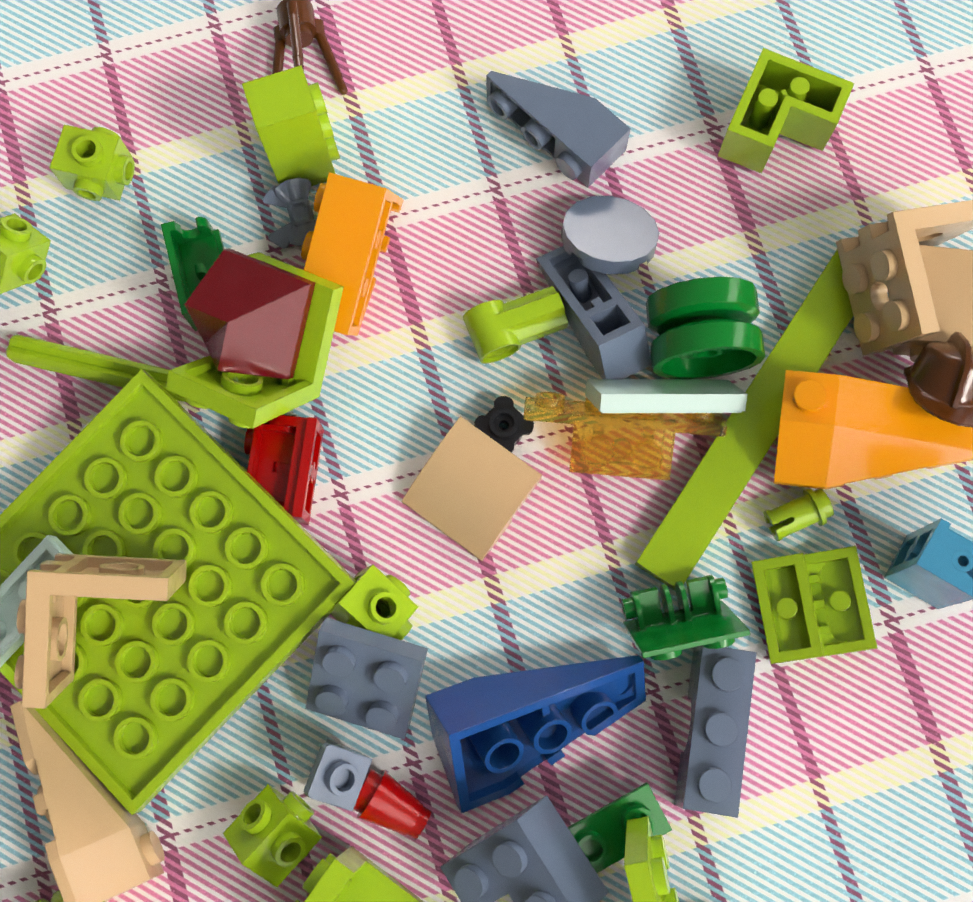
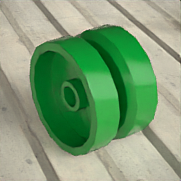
M721 276L697 278L666 286L647 298L648 328L654 334L659 335L652 341L650 346L653 372L658 376L670 379L714 378L750 369L760 364L765 358L762 331L758 326L751 324L760 313L757 288L752 282L741 278Z

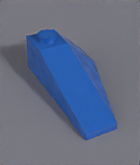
M639 655L474 677L425 695L432 737L461 814L511 794L525 784L521 776L546 759L552 766L565 757L561 749L584 733L592 736L597 735L645 702L643 659Z

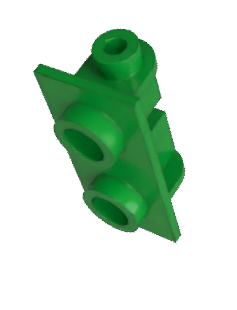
M647 782L568 827L596 873L625 858L627 820L648 816L653 836L665 835L672 831Z

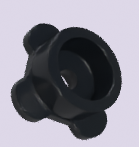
M500 396L495 399L494 407L486 415L476 418L474 426L512 453L514 446L521 440L522 436L532 433L534 422L529 415H522L514 407V402L510 397ZM502 421H506L509 424V427L505 430L499 427Z

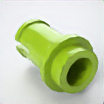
M806 488L803 490V496L772 510H766L763 514L766 523L771 522L774 525L769 527L771 534L776 541H780L784 537L815 523L820 526L827 524V518L834 515V510L823 489L813 491L811 488Z

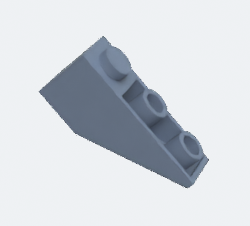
M490 71L486 75L487 103L491 110L501 119L506 120L509 118L521 129L525 140L532 147L538 150L543 148L555 159L559 170L569 179L575 180L577 178L588 188L626 151L631 128L596 98Z

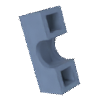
M703 645L693 648L687 697L688 700H691L690 730L686 748L680 754L675 806L687 810L738 818L757 652L726 647L708 649L703 647Z

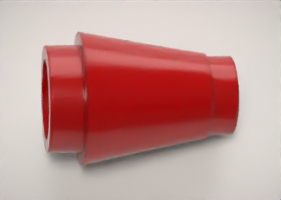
M371 768L368 770L354 806V810L358 812V819L403 835H408L415 840L424 830L432 812L424 807L418 799L385 770L380 774Z

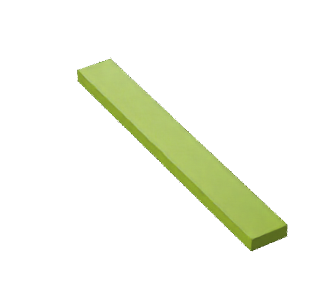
M838 249L745 392L748 394L745 411H742V413H731L635 563L636 566L675 590V582L682 581L684 585L778 436L786 370L817 373L853 317L849 295L842 282L843 270Z

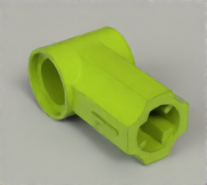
M553 286L507 303H503L502 300L487 301L471 308L463 315L464 323L478 358L483 364L503 360L516 353L523 344L568 328L565 307L559 293L556 292Z

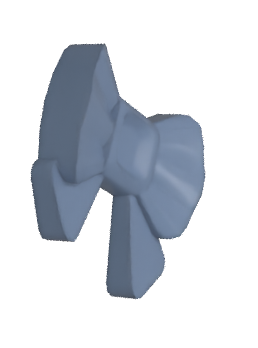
M304 178L286 180L278 186H272L263 197L265 204L284 207L288 210L291 222L268 235V239L283 249L288 248L290 243L302 246L306 234L309 231L314 232L316 221L314 220L313 210L308 200L311 190L310 180Z

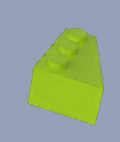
M301 65L242 83L256 130L278 184L295 178L308 179L311 182V186L327 182L329 172L335 174L332 161L340 159V155L318 82L308 85Z

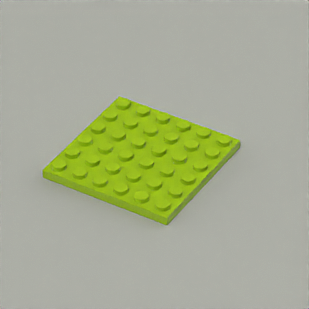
M142 369L0 514V585L47 535L56 536L73 554L187 560L186 581L168 601L78 597L74 680L45 709L34 708L131 815L137 814L145 808L314 632L325 618L333 612L335 604L356 583V580L148 372ZM24 643L0 668V672L14 687L15 667L18 657L24 655ZM16 688V690L22 695V689Z

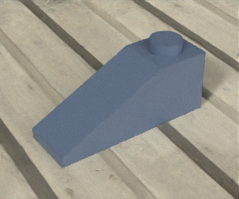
M563 246L536 258L538 267L549 287L553 286L556 292L559 293L565 307L568 323L587 358L602 379H624L652 366L645 324L605 273L592 271L581 265V258L577 257L573 252L572 256H570Z

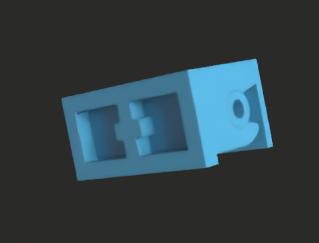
M942 518L908 534L884 576L885 579L936 609L973 600V542L949 529L951 523Z

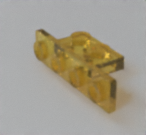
M539 392L536 393L535 397L525 398L524 420L573 424L569 472L670 480L675 433L726 436L727 424L722 413H601L587 397L585 401L565 400V396L560 393Z

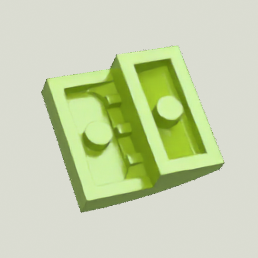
M856 545L810 554L798 553L751 562L771 664L878 649Z

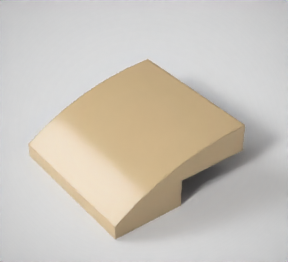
M460 416L422 468L404 496L402 503L480 561H483L511 524L513 516L540 482L542 474Z

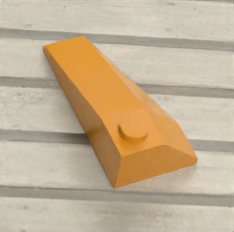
M786 370L774 484L831 489L844 486L846 483L871 478L876 480L891 477L896 473L922 468L932 469L973 460V428L943 421L926 412L914 401L908 387L838 374Z

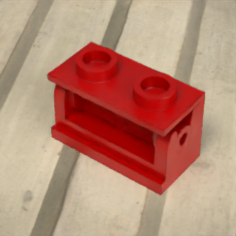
M280 415L256 428H247L244 441L245 454L250 455L247 472L299 524L309 525L324 428L318 418Z

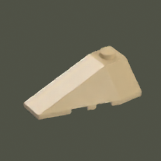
M22 701L10 705L23 761L31 773L39 775L41 782L37 794L32 797L36 813L41 816L45 815L52 826L55 840L44 845L63 901L107 902L164 874L160 862L164 861L165 856L157 835L153 831H147L145 823L137 814L131 815L34 708H22Z

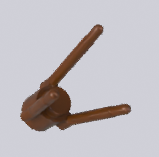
M309 0L281 1L277 6L278 25L273 28L275 47L272 74L283 71L285 44L292 48L294 67L302 65L304 71L302 48L309 46L313 42V38H315L341 95L347 94L348 89L325 35L324 22L321 19L315 18L312 3Z

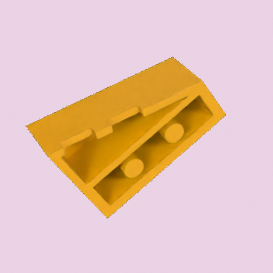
M329 172L327 182L319 185L315 195L314 211L318 212L314 232L309 231L305 236L301 258L306 261L304 271L344 286L334 332L358 336L376 283V278L373 275L379 252L386 253L390 242V237L384 235L390 211L400 213L404 199L387 188Z

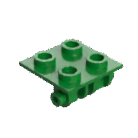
M706 575L686 580L691 607H689L686 590L682 581L675 582L679 610L675 611L670 591L666 584L660 585L664 613L661 610L658 589L656 587L632 591L629 598L621 599L625 619L634 618L633 620L624 621V628L643 658L650 657L653 660H669L680 656L684 649L702 645L708 649L724 648L732 645L735 642V638L750 635V630L722 600L720 601V599L728 598V590L724 578L714 579L713 575Z

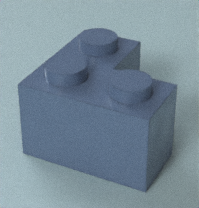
M547 795L472 841L440 867L461 902H495L509 894L513 902H600L608 893L605 885Z

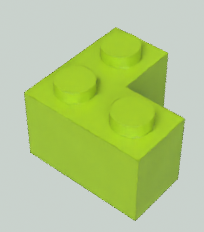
M763 48L727 129L718 157L762 174L779 134L823 151L840 120L855 83Z

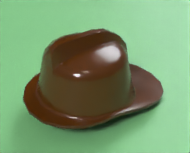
M954 332L947 342H931L924 346L914 364L904 368V376L914 401L926 412L943 421L973 428V350L969 341L962 333Z

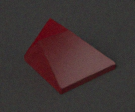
M228 248L221 252L184 305L202 337L217 371L291 379L294 377L315 282Z

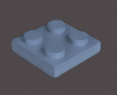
M326 617L318 633L305 709L405 739L410 727L428 648Z

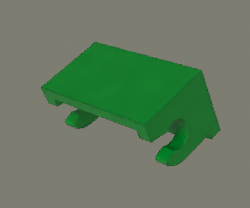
M203 217L195 218L197 228L192 230H182L181 226L175 221L161 224L181 313L195 332L198 330L184 304L224 250L219 229L213 230L209 221Z

